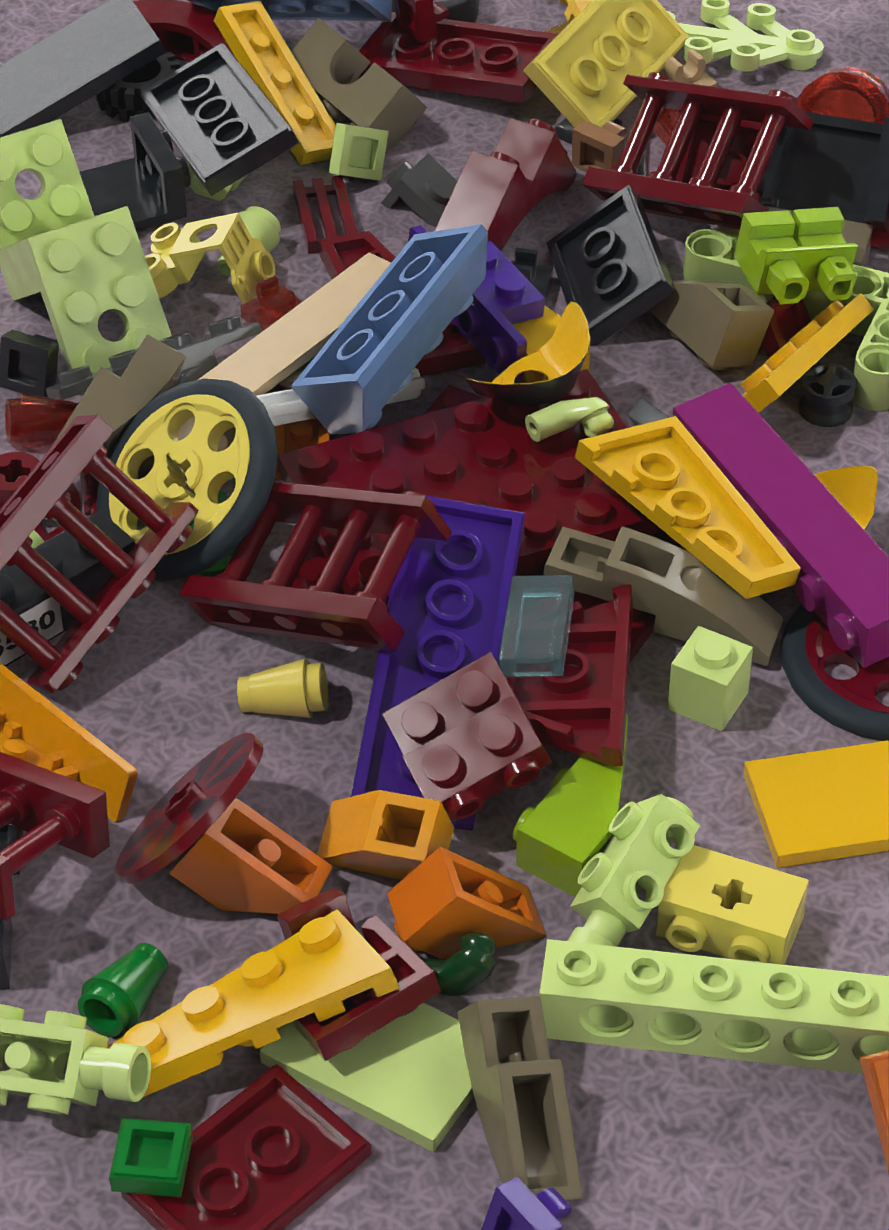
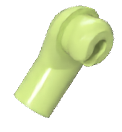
M598 397L557 402L526 416L525 424L531 438L539 442L582 423L587 436L602 435L612 429L614 419L608 413L607 409L610 406Z

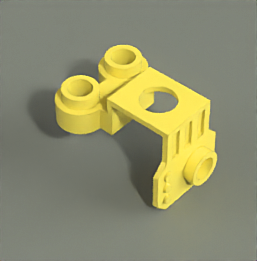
M239 213L189 222L183 228H180L177 223L165 224L152 233L151 241L153 243L151 251L153 254L145 256L159 299L170 294L178 284L189 283L205 252L216 249L221 251L231 269L232 286L247 310H254L269 281H272L275 276V264L271 254L265 250L260 239L251 237ZM217 228L215 234L203 242L197 236L204 230Z

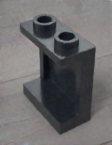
M805 112L814 120L810 130L783 126L771 155L769 166L766 167L756 192L762 197L763 206L792 211L838 207L844 220L873 225V231L887 233L889 227V118L885 117L884 123L879 124Z

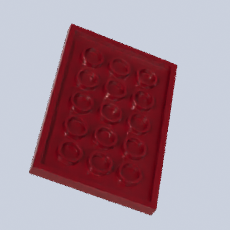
M588 369L580 371L574 388L560 401L598 397L610 406L607 411L614 419L612 429L604 434L628 428ZM484 397L278 455V471L286 483L394 494L413 491L432 497L524 512L525 519L516 574L545 566L562 527L614 542L622 526L647 535L663 531L575 458L579 440L590 438L585 434L582 423L539 442L531 438L525 424L526 416L555 403L521 404ZM321 527L315 538L327 560L342 529ZM367 533L342 584L346 595L354 596L356 592H363L390 536L389 534ZM389 592V594H388V596H387V598H386V600H385V603H386L387 606H388V601H389L390 592Z

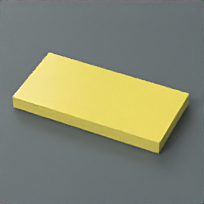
M592 0L523 71L574 127L584 120L602 127L608 121L613 122L637 96L623 84L626 75L648 77L651 72L658 73L665 66L667 58L674 56L684 46L685 40L690 37L658 0Z

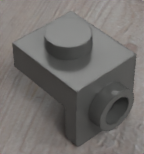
M428 153L415 166L406 161L393 173L386 182L392 190L381 204L390 208L402 198L427 224L437 227L458 181Z

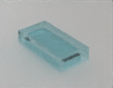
M572 575L512 576L499 654L500 668L505 677L563 676L575 594Z

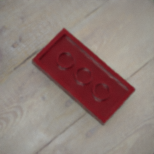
M391 12V21H383L359 50L371 63L358 79L375 62L401 84L412 86L419 90L433 89L454 92L466 97L482 96L501 99L508 103H525L537 88V85L528 77L523 69L558 34L444 19L436 22L438 37L421 43L397 24L396 12Z

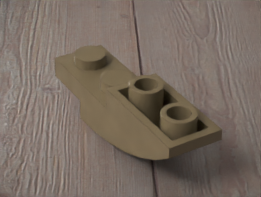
M623 526L615 542L562 527L545 564L543 582L607 601L613 600L612 588L631 584L633 608L656 615L653 632L687 642L697 626H701L752 646V662L765 666L768 665L782 626L783 617L762 598L755 596L745 599L693 554L658 538Z

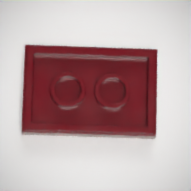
M275 1064L192 1131L193 1139L181 1197L121 1192L122 1198L156 1230H282L372 1155V1148L368 1141L278 1064Z

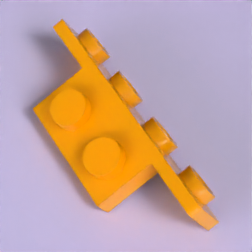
M0 663V752L106 792L108 818L114 823L124 818L138 776L136 768Z

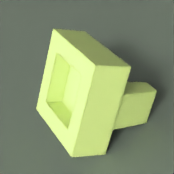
M336 123L329 173L381 181L389 131Z

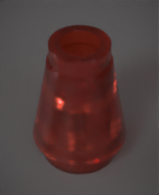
M20 393L18 399H6L5 432L7 442L21 443L22 448L56 441L78 403Z

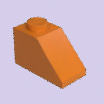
M235 798L209 829L179 855L169 874L221 911L280 914L318 896L333 866L241 800Z
M442 847L435 850L387 892L396 920L394 927L398 937L410 949L425 952L439 959L450 958L454 953L460 951L462 937L471 932L484 933L494 940L496 948L540 939L546 936L528 886Z

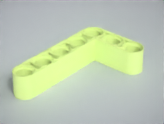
M702 229L691 233L687 237L683 280L743 283L755 293L734 257L739 235L713 229ZM853 264L856 280L852 295L849 299L839 301L845 306L858 294L862 293L874 308L869 315L850 331V333L864 336L856 354L854 376L856 377L857 386L853 401L859 407L866 410L885 411L889 409V273ZM823 290L808 291L806 297L803 298L811 321L835 301H830ZM774 294L757 296L766 303L774 297Z

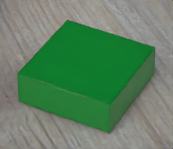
M122 1118L109 1174L111 1191L181 1197L193 1139L191 1124Z

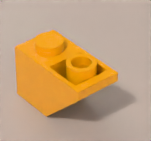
M376 790L332 801L317 855L333 866L402 880L439 847L449 850L454 826L441 801Z

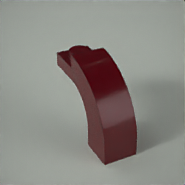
M177 0L133 1L161 41L166 51L165 54L172 52L175 55V59L191 62L223 43L234 56L214 22L216 11L194 3Z

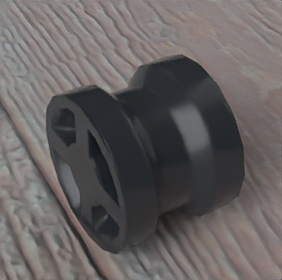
M833 363L813 365L805 372L801 380L803 395L799 401V413L804 420L820 427H836L850 420L853 414V403L851 400L856 393L857 386L854 374L849 369Z

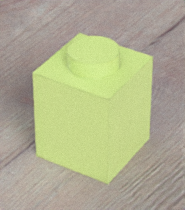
M697 626L671 663L668 710L723 731L748 694L753 647Z

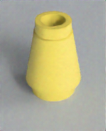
M304 658L257 672L250 676L239 677L237 681V696L240 710L242 713L254 712L258 714L313 718V712L327 711L329 707V686L324 664L322 662L310 664L309 660Z

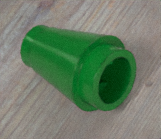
M140 943L133 950L88 979L82 986V996L78 1000V1011L80 1016L87 1018L86 1024L95 1032L107 1037L117 1036L123 1030L128 1031L135 1026L160 983L162 976L168 969V962L164 954L151 944Z

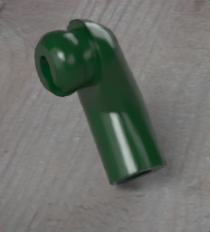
M471 932L462 937L461 950L454 953L446 961L420 959L434 971L441 989L439 994L459 996L467 993L492 974L497 963L493 957L496 945L490 936L484 933Z

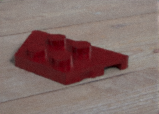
M631 584L612 588L613 600L584 611L579 601L557 608L547 616L532 617L508 626L503 673L542 743L613 767L623 766L633 615Z

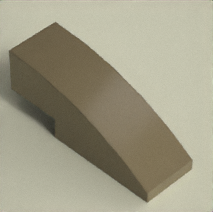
M147 334L121 377L100 367L56 441L76 417L98 414L115 430L103 444L107 448V453H109L122 430L134 416L158 395L174 386L179 378L186 355Z
M528 996L477 1000L458 1011L464 1053L475 1102L485 1137L502 1183L518 1177L535 1196L546 1189L554 1188L566 1201L583 1199L561 1058L550 1059L541 997Z

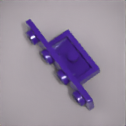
M421 225L411 227L408 242L414 234L427 233V231ZM488 241L485 279L472 294L473 302L463 313L454 317L452 322L458 327L462 336L468 338L485 357L489 366L501 374L509 365L526 356L527 341L512 324L543 317L546 299L492 241ZM523 373L515 378V384L522 382Z

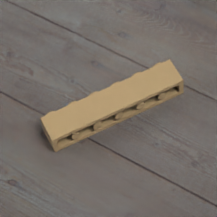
M367 253L199 379L233 381L250 389L255 396L292 389L291 385L391 262L374 254ZM190 417L181 425L178 431V440L184 439L191 433L195 417ZM235 427L227 430L221 436L218 443V452L224 451L231 445L235 437ZM154 455L145 459L141 464L142 470L147 474L153 468ZM176 463L178 468L185 474L187 470ZM186 483L185 488L193 492V490L189 488L188 484Z

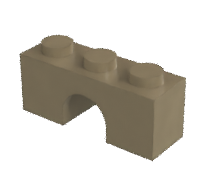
M320 18L313 23L291 51L317 95L324 98L321 102L329 115L338 123H342L347 117L352 121L349 125L389 131L386 150L395 147L427 109V106L403 84L375 62L358 79L371 62Z

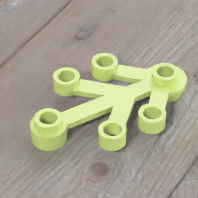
M702 0L700 18L704 22L714 24L719 29L678 23L690 37L685 40L683 58L686 62L688 50L694 49L705 59L706 64L710 63L713 59L731 55L730 65L739 71H754L759 66L779 61L784 67L792 70H807L814 67L817 59L823 54L824 45L819 39L815 38L812 32L801 29L788 30L775 21L776 9L765 3H755L748 6L746 25L729 14L730 3L728 0ZM667 11L675 20V15ZM751 29L761 30L766 35H759Z

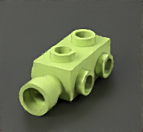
M660 794L638 803L631 801L619 810L610 823L608 830L613 836L604 851L591 858L578 877L577 883L582 887L570 907L587 921L583 927H576L567 941L618 947L625 933L641 928L651 909L658 906L662 901L664 887L682 856L688 854L694 846L695 834L701 825L693 819L692 811L685 804ZM676 842L675 849H673L669 844ZM643 889L646 892L644 901L638 898Z
M0 1004V1106H6L8 1094L29 1097L27 1106L29 1109L68 1115L71 1103L96 1106L99 1090H103L105 1096L109 1099L138 1102L144 1096L151 1075V1057L149 1050L145 1046L114 1043L109 1049L107 1048L109 1038L85 1029L86 1017L59 1011H46L44 1024L23 1021L24 1009ZM4 1056L6 1064L10 1067L7 1071L3 1069ZM67 1063L66 1073L64 1074V1068Z

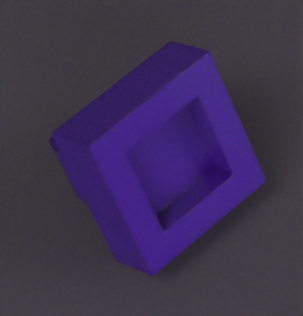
M516 1177L496 1186L481 1230H562L563 1225L558 1219L570 1214L572 1207L554 1188L546 1189L535 1196Z

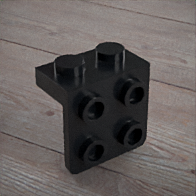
M149 112L130 117L134 158L80 172L94 216L128 206L136 230L187 217L184 188L189 187L191 184L188 166L183 157L177 158L175 156L169 133L166 129L160 130Z

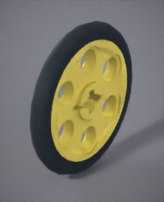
M199 379L181 383L161 393L134 416L122 430L107 458L163 509L172 502H191L199 510L194 517L193 530L186 541L174 552H166L153 568L156 572L154 580L171 581L187 578L188 575H196L213 567L234 551L248 535L267 504L275 481L278 459L275 428L264 404L250 389L233 381ZM190 417H195L191 433L184 439L178 440V431L181 425ZM235 427V437L231 445L224 451L218 452V443L221 436L227 430ZM154 455L153 468L144 478L138 479V470L142 462ZM176 463L187 470L185 474L178 468ZM235 478L236 485L232 495L226 501L218 503V493L223 484ZM99 483L96 502L97 512L101 511L132 537L137 544L149 528L145 526L143 529L137 530L138 518ZM186 483L188 484L189 488H191L195 492V494L185 488Z

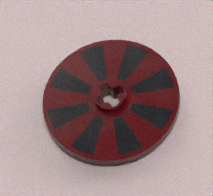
M243 733L226 741L192 767L156 803L130 836L118 857L115 868L117 874L129 884L138 883L163 869L187 850L223 814L247 784L260 762L263 754V744L252 733Z

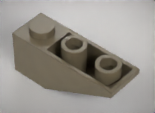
M671 279L676 292L647 312L653 314L668 327V333L672 337L683 341L698 355V360L703 365L720 371L728 367L752 366L774 310L743 283Z

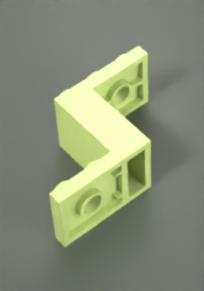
M58 119L0 137V268L13 300L41 292L67 369L71 370L89 365L93 373L98 371L100 367H111L109 357L139 348L147 334L159 341L172 336L128 206L94 216L62 120ZM20 171H30L38 177L41 190L37 198L33 200L25 199L16 191L15 178ZM105 311L115 312L123 321V333L116 341L106 340L98 330L99 317Z

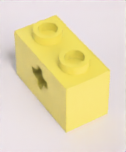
M694 845L688 854L682 856L664 887V896L658 905L656 936L666 938L671 945L685 952H697L701 949L729 959L785 965L804 918L809 880Z

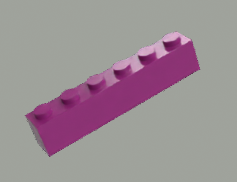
M731 382L673 407V416L679 419L801 567L796 584L793 587L803 607L810 612L814 611L829 628L835 644L843 651L848 650L863 668L889 657V557Z

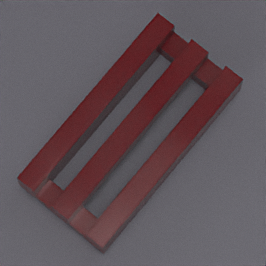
M342 175L332 176V185H324L322 178L312 179L313 187L304 188L303 180L293 181V194L308 254L320 253V242H318L307 197L316 198L326 238L337 236L327 195L334 194L344 234L357 233Z

